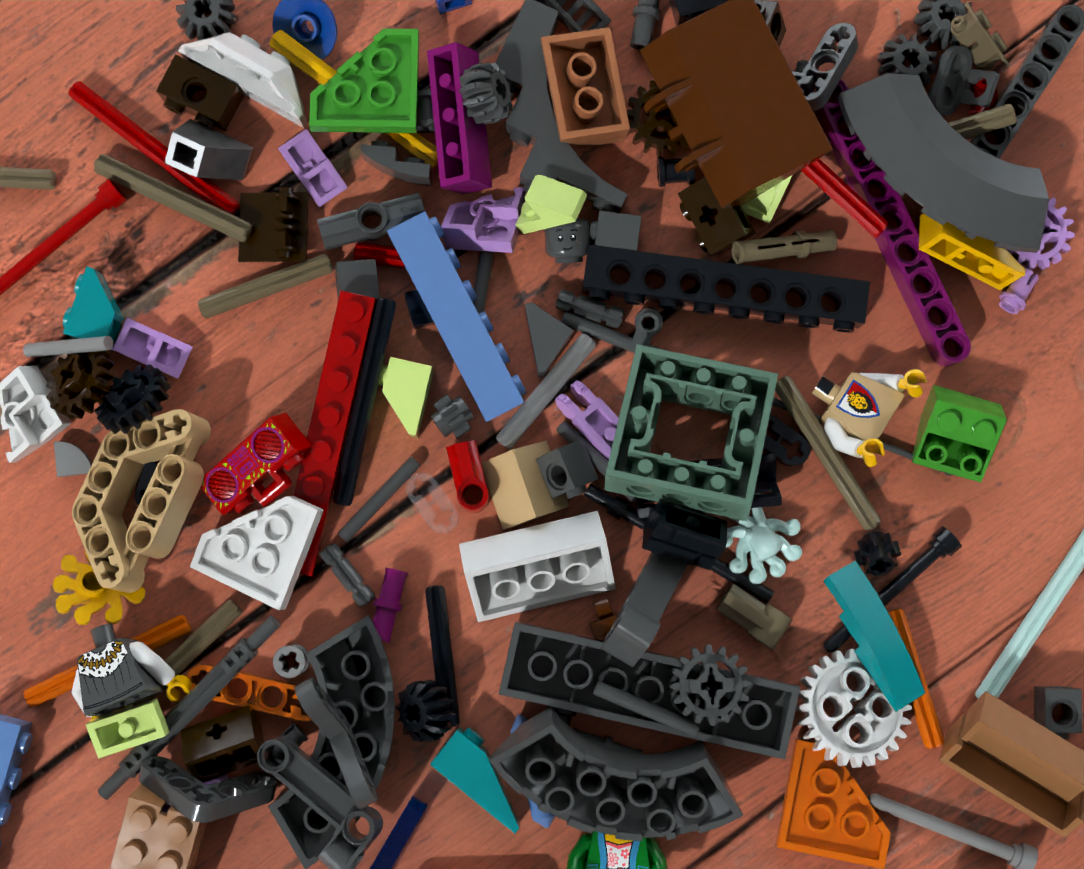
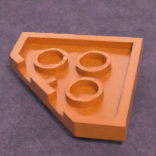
M795 738L775 844L777 848L885 869L891 833L870 804V801L854 777L851 776L845 766H838L837 755L832 760L826 761L824 760L825 748L813 751L812 748L815 742Z

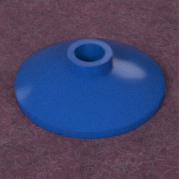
M282 0L276 7L272 21L273 33L283 30L321 60L332 52L337 41V23L333 12L323 0ZM308 20L313 25V32L307 27Z

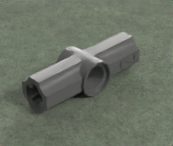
M415 193L381 203L367 202L361 205L359 209L317 219L325 250H330L367 239L371 241L379 240L388 234L387 230L425 210L420 194ZM369 215H377L382 219L381 224L372 229L364 226L363 221Z

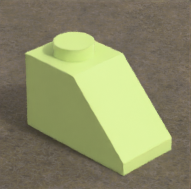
M390 357L389 364H383L378 385L383 386V394L411 437L419 438L434 369L429 365Z

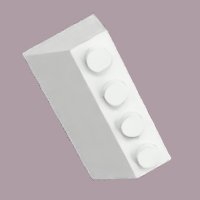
M598 511L459 544L464 574L478 622L616 589L607 541Z

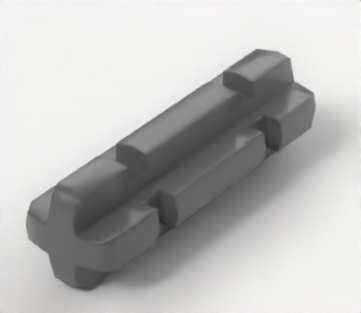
M567 290L560 291L556 301V308L564 312L571 310L574 311V315L598 323L603 320L606 321L605 325L620 327L624 317L623 308L613 305L609 308L606 307L607 303L582 295L579 298L574 297L575 293Z
M334 543L330 544L320 553L321 558L327 565L333 567L331 571L347 592L351 591L353 593L351 597L360 607L365 606L374 599V592L368 585L362 583L364 579L347 558L344 559L342 557L344 553Z

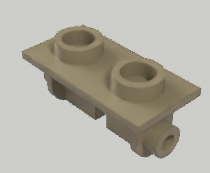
M966 1L964 4L969 12L964 16H957L951 21V33L962 46H970L968 49L978 69L989 71L1000 59H1002L1006 66H1009L1010 64L1003 54L1008 49L1007 45L997 31L992 35L988 32L992 24L982 9L974 12Z

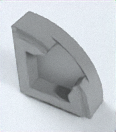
M54 442L57 477L88 474L93 462L82 449L70 443Z

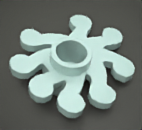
M763 507L751 508L752 517L748 516L747 521L729 518L739 524L727 529L726 548L730 547L734 537L739 538L736 546V558L729 563L730 570L735 574L746 571L748 567L747 553L749 552L753 568L748 576L751 583L760 584L766 580L767 573L763 566V561L770 565L769 572L773 577L779 578L784 575L786 564L776 554L781 551L788 561L793 562L800 559L802 549L798 545H790L783 536L775 532L779 531L787 536L798 534L801 524L797 519L793 518L787 522L774 518L766 519Z

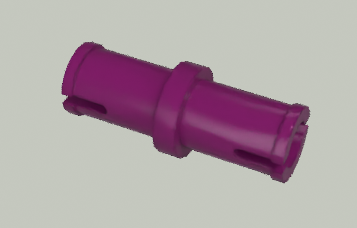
M385 568L386 572L379 599L375 598L373 604L377 606L373 624L380 635L381 641L390 643L397 611L401 612L403 605L399 603L408 573Z

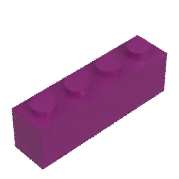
M458 42L428 50L427 58L440 188L462 195L492 188L486 124H476L473 117H468L467 108L465 105H462L463 98L459 93V89L462 88L460 77L464 75L465 69L480 63L479 52Z

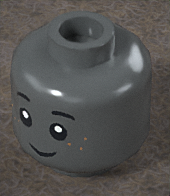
M577 219L576 222L544 229L546 254L555 258V263L582 262L583 256L587 255L588 245H591L589 222L585 219Z

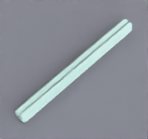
M1084 529L975 692L977 698L985 691L996 698L1000 696L1084 569Z

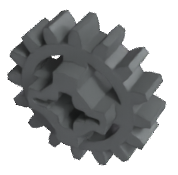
M705 644L704 653H700L695 647L690 648L692 658L688 660L686 657L680 656L679 660L683 664L682 669L672 668L671 670L678 677V681L669 683V688L679 691V694L672 699L675 704L684 702L685 705L681 711L684 716L689 715L692 711L695 712L694 722L697 724L702 721L703 717H707L709 725L715 726L716 717L718 716L726 723L730 722L728 712L733 710L740 714L742 711L737 705L738 701L749 700V697L742 693V688L751 686V681L741 677V675L748 671L747 667H736L735 664L739 656L735 653L726 658V647L720 646L716 653H713L711 644ZM716 660L724 663L733 676H723L719 673ZM701 662L700 671L694 677L687 678L692 667ZM709 673H711L712 679L719 682L718 687H713L710 696L708 691L701 687V683L707 682ZM726 692H733L730 699L719 707V700ZM687 693L699 694L702 697L704 709L694 705Z

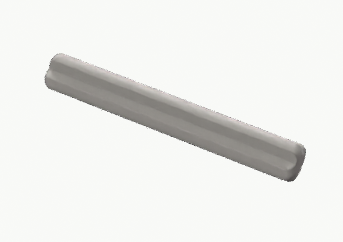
M582 333L499 432L496 439L501 445L511 449L595 348L596 343L592 338Z

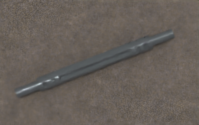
M269 616L247 639L242 638L189 694L164 717L170 732L165 737L138 745L132 749L119 763L120 768L98 789L99 795L108 800L130 777L135 778L140 773L141 761L146 757L157 756L258 654L257 649L280 627L279 621L275 617Z

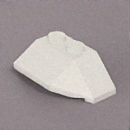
M230 32L183 44L179 48L178 52L184 59L238 84L245 96L305 129L308 121L297 80L289 66L291 62L283 55L272 51L270 55L259 49L261 45L251 37L243 34L239 38Z

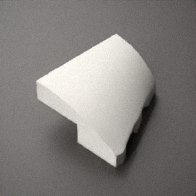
M18 366L0 382L2 430L9 429L12 452L6 453L9 463L17 462L26 457L71 424L68 417L50 407L52 401L48 400L46 396L52 389L46 387L47 381L38 366Z

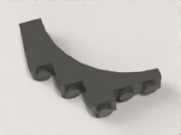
M525 0L496 60L500 70H504L506 73V80L510 83V92L513 95L515 92L519 94L505 123L506 133L510 134L509 138L519 145L526 147L529 143L534 145L520 173V184L524 186L523 190L528 192L536 175H543L583 190L587 194L586 199L593 202L592 206L598 211L621 213L628 194L600 178L582 162L569 143L560 142L557 123L547 90L546 66L540 41L541 37L555 34L559 11L535 0Z

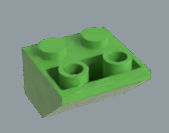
M933 385L921 414L912 463L981 483L1007 421L1002 405Z

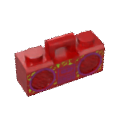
M286 412L272 416L204 475L201 489L223 515L234 511L238 514L243 513L255 504L256 501L253 497L262 506L266 507L292 485V481L283 469L290 472L305 460L302 454L312 445ZM272 476L275 481L264 488L262 483Z

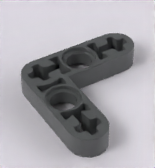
M838 23L831 26L824 34L803 72L792 71L804 95H808L805 97L813 112L823 108L828 102L858 49L859 43L856 30L849 23ZM824 63L835 64L829 71H818V68Z
M313 677L294 686L302 708L330 740L348 790L358 808L362 809L377 801L378 795L352 729L342 711Z
M161 756L144 758L141 761L139 773L141 784L188 819L203 823L267 804L273 801L277 786V779L273 775L257 771L206 786L172 760Z

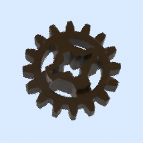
M651 80L648 91L640 86L637 89L638 98L630 97L628 105L632 109L627 110L628 120L632 122L629 123L630 130L628 133H636L632 141L634 145L641 141L645 143L644 153L650 151L652 147L656 148L657 157H661L663 149H668L671 156L676 153L677 145L685 150L688 147V143L684 135L675 141H671L668 132L678 126L670 108L668 107L657 113L652 110L646 114L648 119L645 120L644 124L641 125L640 122L642 107L661 92L656 82ZM657 114L661 117L667 114L669 116L668 122L664 119L658 122L656 120ZM654 136L666 137L667 139L655 138Z
M107 351L67 354L65 359L59 357L57 360L59 365L50 372L54 378L46 385V387L52 389L46 396L48 400L52 401L50 407L70 419L74 416L79 419L83 418L85 411L92 414L94 412V404L96 402L102 404L104 402L102 396H104L105 392L111 390V387L107 384L108 380L115 377V374L109 371L115 365L114 361L109 359L111 354Z

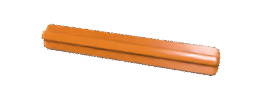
M902 609L888 611L907 648L925 690L924 695L911 702L923 744L928 749L939 747L944 744V738L905 613Z

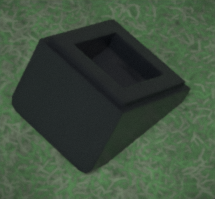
M418 291L405 292L404 295L414 329L434 325L435 323Z

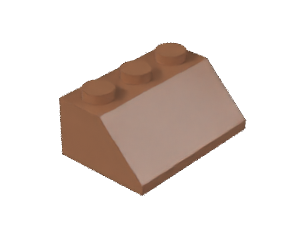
M610 27L541 37L540 41L560 142L588 147L623 142L630 130Z

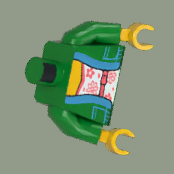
M593 831V833L585 832L580 836L568 855L566 869H668L666 857L655 838H642L643 841H627L616 839L615 835Z

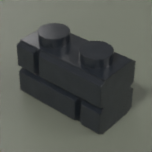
M659 499L653 508V512L650 513L645 521L642 548L657 555L667 556L685 562L688 565H695L710 570L726 548L728 522Z

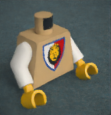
M918 369L908 371L905 376L901 374L851 372L841 386L822 376L811 394L829 404L821 416L820 422L824 426V430L834 449L857 458H862L867 466L873 467L877 464L876 456L873 453L880 454L881 456L885 455L884 446L879 437L905 396L901 392L907 389L910 396L914 398L919 397L923 393L922 388L919 385L913 384L917 382L926 383L927 380L924 373Z

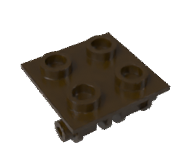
M280 187L279 192L241 193L240 218L251 223L252 232L246 242L239 241L238 262L307 261L309 192H294V189L291 187Z

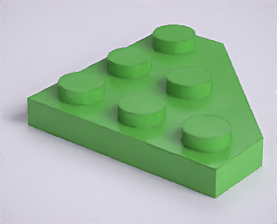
M383 28L373 37L374 41L362 52L359 53L357 51L337 69L336 75L324 85L320 84L310 93V131L417 133L419 29Z

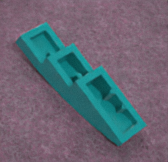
M856 560L829 575L823 582L844 611L839 615V618L859 645L854 652L895 712L924 695L925 690L914 663L894 622Z

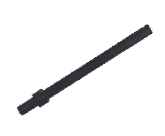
M590 483L587 488L588 491L584 493V496L608 509L606 513L619 520L621 517L644 530V524L648 517L639 518L637 510L628 505L629 501L619 495L614 497ZM717 558L715 564L710 569L765 603H768L774 594L773 590L761 583H751L746 574L733 573L729 568V564Z

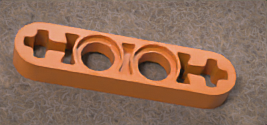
M201 664L193 667L188 672L186 677L191 681L190 691L198 684L195 681V676L202 675L204 671L208 674L215 665ZM241 671L233 679L240 678L246 682L248 691L243 698L236 699L231 696L228 690L229 682L220 691L221 695L217 694L212 699L213 701L239 707L249 705L252 710L296 720H311L307 714L303 713L304 709L301 705L291 704V711L285 710L290 700V689L295 690L294 686L298 684ZM269 686L278 687L282 692V701L276 707L269 706L264 702L263 693ZM296 693L292 698L298 699Z

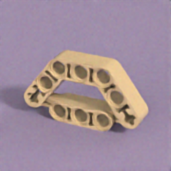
M175 409L154 416L151 421L145 419L138 430L132 426L127 434H124L121 430L117 434L110 431L104 437L72 507V518L97 581L104 588L126 593L137 591L144 582V568L149 557L164 558L172 550L203 482L204 471L201 465L193 460L198 449L205 445L211 435V427L206 419L183 409ZM159 461L127 529L122 514L145 463Z

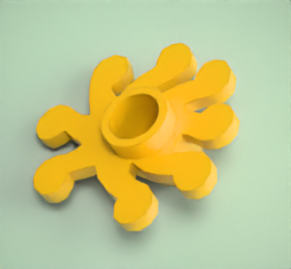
M85 551V558H86V560L90 563V561H89V559H88V556H87V554H86V551ZM68 554L62 558L61 569L68 574H78L76 579L67 575H59L53 580L55 592L64 593L67 590L75 592L73 594L60 595L56 599V610L58 613L66 614L71 610L72 606L82 603L86 604L75 610L74 619L79 625L89 624L91 615L102 610L106 604L111 606L104 615L106 623L117 624L122 619L123 613L120 597L127 599L133 604L141 603L145 599L146 591L143 587H140L133 593L104 588L97 581L92 566L77 562L74 555Z

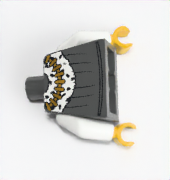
M105 624L92 629L91 634L96 649L80 655L77 659L78 669L75 674L72 695L85 716L91 717L89 722L163 691V685L168 686L166 692L168 699L171 701H178L180 698V693L174 688L175 686L183 688L188 694L191 689V681L188 677L184 675L175 676V671L143 642L129 638L117 639L112 624Z

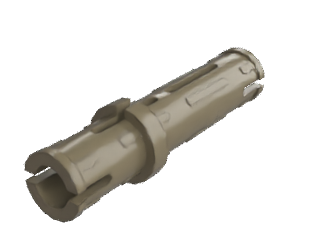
M832 229L811 233L799 230L787 236L735 241L732 245V256L736 264L795 256L797 259L806 258L810 253L836 250L837 236Z

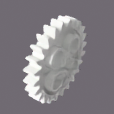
M854 649L846 650L844 656L840 650L832 652V660L828 656L819 658L821 667L812 665L808 668L813 678L806 676L800 679L802 684L807 687L806 690L799 691L798 696L804 700V704L796 706V711L803 712L805 715L804 718L797 722V725H807L809 728L803 738L816 739L812 748L813 751L826 749L824 760H832L837 755L838 766H846L849 759L852 768L861 767L862 761H864L866 766L875 765V756L880 761L888 759L886 749L889 751H897L899 749L894 738L905 739L907 737L900 729V726L911 724L908 718L903 717V712L911 710L912 706L906 705L895 712L863 663L857 657ZM848 674L853 675L857 680L855 691H852L847 686L846 678ZM870 684L873 685L874 690L854 707L856 714L845 717L837 731L834 732L832 729L833 725L852 710L853 706L850 702L860 700L869 689ZM825 699L830 700L834 705L835 710L832 717L826 715L823 710ZM875 699L882 704L883 713L881 717H878L873 712L872 704ZM851 725H855L860 731L858 743H855L850 738L849 729Z

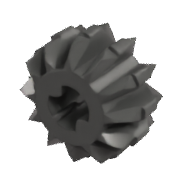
M183 0L186 4L176 5V11L181 15L177 19V23L181 29H186L185 35L191 40L196 37L198 40L217 36L221 32L223 34L231 33L227 25L236 23V17L231 13L235 10L232 0ZM210 10H211V12H212L211 15L208 16V17H205V15H204L203 13H204L205 11H207V13L210 14Z
M921 0L917 6V10L920 13L916 14L913 22L921 26L917 30V35H927L929 37L927 40H930L929 46L934 41H937L940 51L944 50L948 43L952 46L959 45L960 42L951 33V21L957 16H964L968 13L965 4L960 0Z
M903 33L899 34L895 42L888 40L883 46L885 52H881L878 55L877 61L882 64L877 70L878 75L882 76L886 73L919 75L923 87H926L931 82L929 75H934L937 71V65L932 63L937 57V52L926 50L930 45V40H925L922 44L918 43L917 33L912 34L909 40H907ZM905 60L911 62V65L908 68L903 65Z
M489 62L484 64L478 63L472 65L471 68L465 69L464 75L460 77L462 88L459 89V93L463 98L462 105H465L467 108L468 117H473L476 124H492L507 118L509 111L513 107L510 100L513 94L510 92V83L506 80L505 71L500 70L496 63L490 64Z

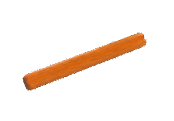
M178 615L131 639L143 642L151 650H154L189 633L191 626L185 615ZM75 665L26 689L23 695L28 706L37 707L72 690L78 666Z

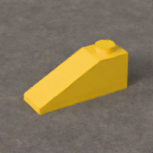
M924 213L920 215L919 250L998 290H1002L1025 275V268L1006 249L994 247V241L979 236L970 239L964 236L965 232L957 229L956 226L949 222L942 225Z

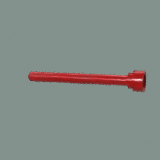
M108 178L98 186L99 191L95 194L96 198L0 277V296L105 209L109 211L113 207L117 209L127 201L126 196L113 181Z

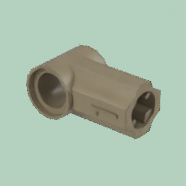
M731 584L716 607V610L721 612V614L745 628L747 634L774 650L792 622V619L768 603L763 604L734 584Z

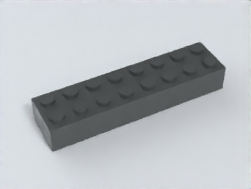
M515 621L499 695L776 758H786L800 691L799 686L744 673L741 675L742 679L751 681V686L742 688V693L749 697L748 701L739 700L737 703L742 712L738 714L733 710L729 711L730 722L728 723L720 716L716 717L715 726H710L707 717H703L700 722L699 731L696 737H693L593 695L597 681H601L684 716L681 713L685 705L684 702L675 704L672 700L679 694V691L669 688V683L678 681V677L671 672L672 668L682 669L683 667L679 658L646 651L635 666L631 667L602 650L601 646L604 642L602 640ZM697 663L692 667L687 678L694 677L700 671L701 663ZM718 667V672L723 676H733L729 669ZM711 673L708 675L707 682L701 683V687L708 691L709 696L712 694L713 687L719 686V682L712 679ZM726 692L719 700V707L730 699L733 692ZM687 693L694 705L704 709L702 697L699 694ZM692 711L684 717L694 720L695 712Z

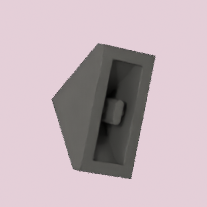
M531 302L525 304V311L538 377L546 376L572 338L574 330Z

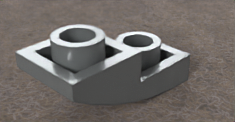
M371 141V145L361 144V153L364 160L376 169L406 182L431 186L432 169L430 164H425V160L407 157L404 158V162L399 161L397 148L391 147L392 144L386 141Z

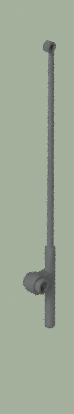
M653 307L641 309L635 317L636 331L633 338L566 311L561 322L572 329L635 353L637 344L657 348L650 345V341L661 330L663 317L659 310ZM645 317H652L655 321L654 325L651 327L645 326L643 323ZM773 398V406L788 411L782 400ZM814 414V415L816 416V418L818 419L819 423L821 424V422H820L821 416H819V415H817V414ZM882 441L885 450L912 460L913 453Z

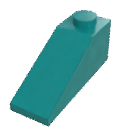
M458 727L433 758L430 765L515 834L520 828V821L495 767L489 761L490 755L482 745L485 740L470 727L465 731Z

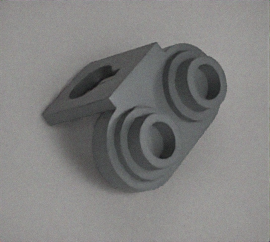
M953 45L939 58V68L933 87L928 92V97L940 115L947 116L953 114L959 107V104L989 107L1000 74L994 71L971 69L973 63L972 54L965 46ZM985 79L987 82L985 92L980 97L975 98L974 92L970 91L971 84H977L978 81Z

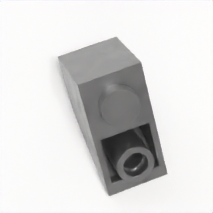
M189 119L172 132L164 163L196 178L243 180L253 147Z

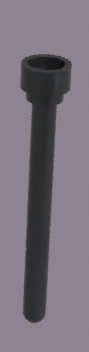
M941 526L931 535L932 540L928 543L930 547L877 593L884 607L939 557L944 559L947 555L952 556L962 547L958 539L947 528ZM843 624L824 641L823 647L829 653L835 652L852 635Z

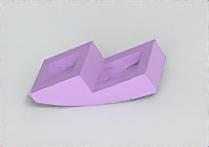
M304 129L278 147L282 156L319 207L348 188L307 129Z
M127 318L112 350L145 365L150 364L154 369L158 368L161 372L178 379L193 347Z

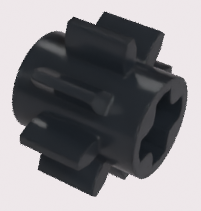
M873 531L865 534L861 540L857 541L859 550L854 551V555L858 565H863L866 574L871 573L881 576L888 574L894 567L898 566L896 557L901 555L898 542L891 540L890 533L884 534L883 532Z

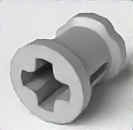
M299 644L280 648L273 658L274 669L280 676L285 678H293L304 673L310 665L306 655L308 650ZM295 652L297 654L295 660L300 664L289 669L287 668L289 662L284 657Z

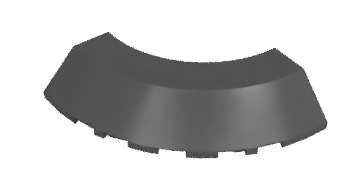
M886 73L838 95V103L851 135L857 134L866 148L863 152L864 156L868 161L872 159L886 173L883 179L901 196L907 193L913 200L922 205L924 208L921 212L942 225L949 222L956 226L957 229L965 232L964 236L970 239L979 236L994 241V247L1036 253L1040 249L1049 203V196L1040 168L1020 166L1001 160L977 148L963 138L936 110L923 87L919 75Z
M368 615L312 649L306 655L313 667L318 684L346 717L376 790L382 779L390 754L394 732L395 700L388 657L380 635ZM319 729L318 739L311 758L347 787L330 740ZM289 789L275 799L268 808L303 867L307 869L319 861L316 855L331 840L336 828Z
M551 706L520 724L489 757V761L501 777L519 795L522 793L538 805V809L545 814L549 812L567 821V825L588 833L596 831L615 835L616 839L627 841H643L642 838L665 836L666 840L676 839V835L698 831L701 834L743 816L722 771L701 740L683 748L664 753L631 754L619 752L595 744L578 734L567 725Z

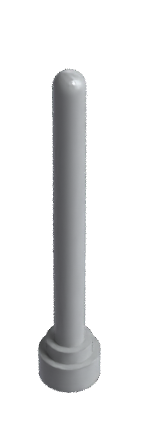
M872 793L868 796V800L873 808L1006 859L1007 864L1011 865L1012 869L1035 868L1038 859V849L1025 843H1020V845L1014 843L1010 846L877 793Z

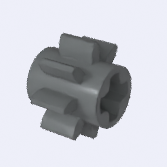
M447 394L434 403L437 411L430 415V417L444 437L453 433L458 439L471 430L467 422L473 419L474 415L460 396L451 400Z

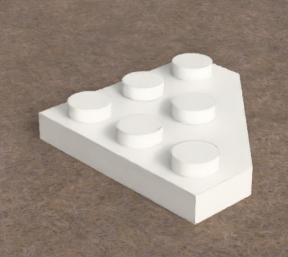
M286 496L267 507L250 512L229 524L202 534L190 567L279 611L285 610L324 510L295 496Z

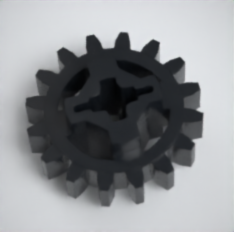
M150 364L145 368L137 365L134 371L125 370L122 378H113L114 384L110 386L111 390L104 393V402L102 404L98 403L100 406L94 412L98 415L97 419L107 430L110 429L114 434L121 430L124 434H127L132 426L138 430L141 428L142 421L145 419L147 421L153 420L151 414L163 409L160 404L169 398L166 391L171 387L167 383V378L158 368L154 369Z

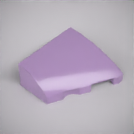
M524 187L514 188L515 196L499 200H493L492 194L480 197L475 201L451 204L441 226L445 234L443 236L445 248L513 253L519 229L515 224L521 214L522 205L525 203L526 194L523 190Z

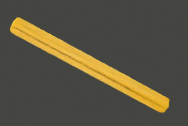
M283 30L277 31L272 36L269 42L270 47L287 58L317 83L324 85L337 74L336 70ZM384 133L416 158L425 160V164H430L431 168L438 164L436 146L419 133Z

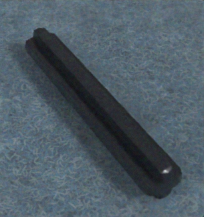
M442 585L429 586L426 588L425 593L435 681H438L439 686L448 687L447 698L454 700L450 706L456 716L450 722L452 727L459 725L460 718L445 588Z

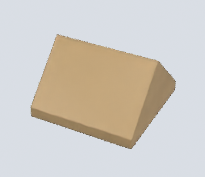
M547 440L512 449L482 462L484 476L503 530L570 507L565 494L555 498L551 497L536 461L537 458L550 452Z

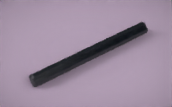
M379 297L376 301L334 490V503L343 506H350L353 501L396 308V301L388 298Z

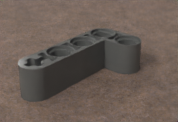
M651 552L608 632L601 649L629 666L634 667L655 638L661 625L659 620L688 564Z

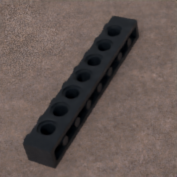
M588 245L582 292L589 293V298L601 301H608L610 296L624 298L623 302L631 305H644L645 301L659 302L658 307L669 310H678L680 305L694 307L693 312L700 314H714V310L728 311L729 317L737 319H749L750 314L763 316V321L768 323L781 324L784 323V319L798 321V326L819 328V324L833 325L834 331L852 333L854 328L858 329L865 324L870 281ZM615 269H622L627 272L629 281L622 285L616 284L611 280L610 273ZM652 273L658 274L662 277L664 285L659 289H652L647 286L645 277ZM685 278L695 280L698 284V291L693 294L685 293L680 287V281ZM727 283L733 290V296L721 298L715 291V285ZM754 287L764 289L767 293V302H755L750 295V290ZM796 292L802 299L801 307H791L786 302V293ZM823 296H829L835 300L837 305L835 312H827L822 308L821 298Z

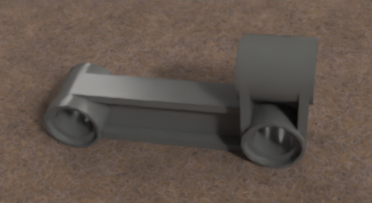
M279 737L265 741L257 752L259 766L264 771L274 775L336 828L333 837L316 855V858L329 869H355L364 857L366 850L383 828L381 814L373 807L358 808L348 788L300 749L293 739ZM276 745L281 747L285 754L282 764L277 763L273 759L272 752ZM358 816L364 817L369 822L370 830L368 835H364L357 830L355 823Z

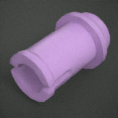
M1025 268V275L1011 283L1006 292L1000 293L999 306L1011 314H1018L1020 310H1024L1026 307L1025 300L1035 283L1038 282L1039 276L1034 274L1031 278L1034 272Z

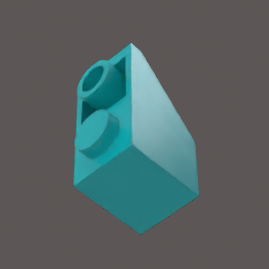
M86 266L84 274H80L75 283L74 292L76 297L74 303L64 314L62 324L65 328L63 333L74 339L110 336L114 347L124 317L104 276L95 269Z

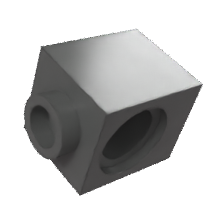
M599 211L598 221L591 220L590 240L595 242L596 246L637 251L641 216Z
M583 440L559 447L536 459L552 498L565 493L568 499L581 495L588 491L586 484L599 479Z
M1034 686V721L1065 740L1069 739V733H1082L1081 689L1067 686ZM1057 704H1061L1064 710L1063 717L1058 722H1054L1052 710Z

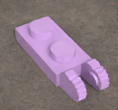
M577 380L570 385L572 394L587 408L582 412L565 394H560L554 400L555 404L566 418L573 420L571 423L589 443L609 460L619 418L600 397L597 398L583 382Z

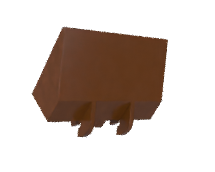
M729 0L668 30L640 50L661 91L645 103L643 108L646 114L652 110L657 113L668 107L670 108L678 126L668 132L671 141H675L684 135L693 152L675 165L676 172L679 173L683 170L688 172L700 166L721 208L741 206L748 203L833 150L754 0Z

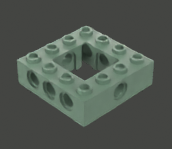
M637 344L605 474L604 490L656 502L662 499L689 509L747 521L752 506L778 374ZM662 401L732 415L721 468L709 466L706 461L702 460L699 463L671 458V454L665 452L663 456L650 453Z

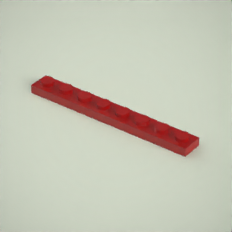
M340 290L307 435V440L312 447L303 454L305 460L300 465L294 492L295 497L324 510L300 574L311 577L315 573L377 301L376 298Z

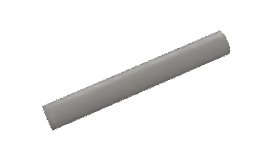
M110 336L27 343L23 347V353L26 357L107 351L113 348V340Z

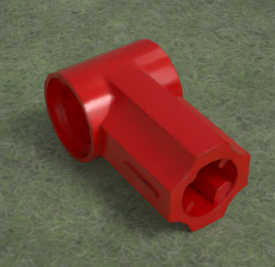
M476 440L464 441L446 447L460 506L470 513L483 511L488 506L490 495ZM470 487H477L483 491V498L476 505H470L464 501V493Z

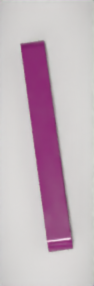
M840 79L833 91L836 97L840 93L849 90L843 80ZM838 99L837 103L834 104L827 102L823 108L814 111L833 148L834 155L849 186L882 217L889 215L896 220V229L887 228L875 240L932 359L940 366L946 367L964 360L970 353V340L929 255L918 249L919 234L899 193L883 179L886 173L872 159L867 160V166H858L854 163L852 154L859 153L864 156L863 152L866 148L857 134L845 135L838 130L837 123H846ZM867 185H877L881 189L882 197L875 198L868 193ZM903 246L910 250L912 254L911 261H904L899 257L898 247ZM914 278H921L925 281L927 286L926 293H920L915 290L913 286ZM929 309L939 311L942 317L940 325H935L929 320ZM945 340L951 341L956 345L957 354L955 357H950L945 353L943 348Z

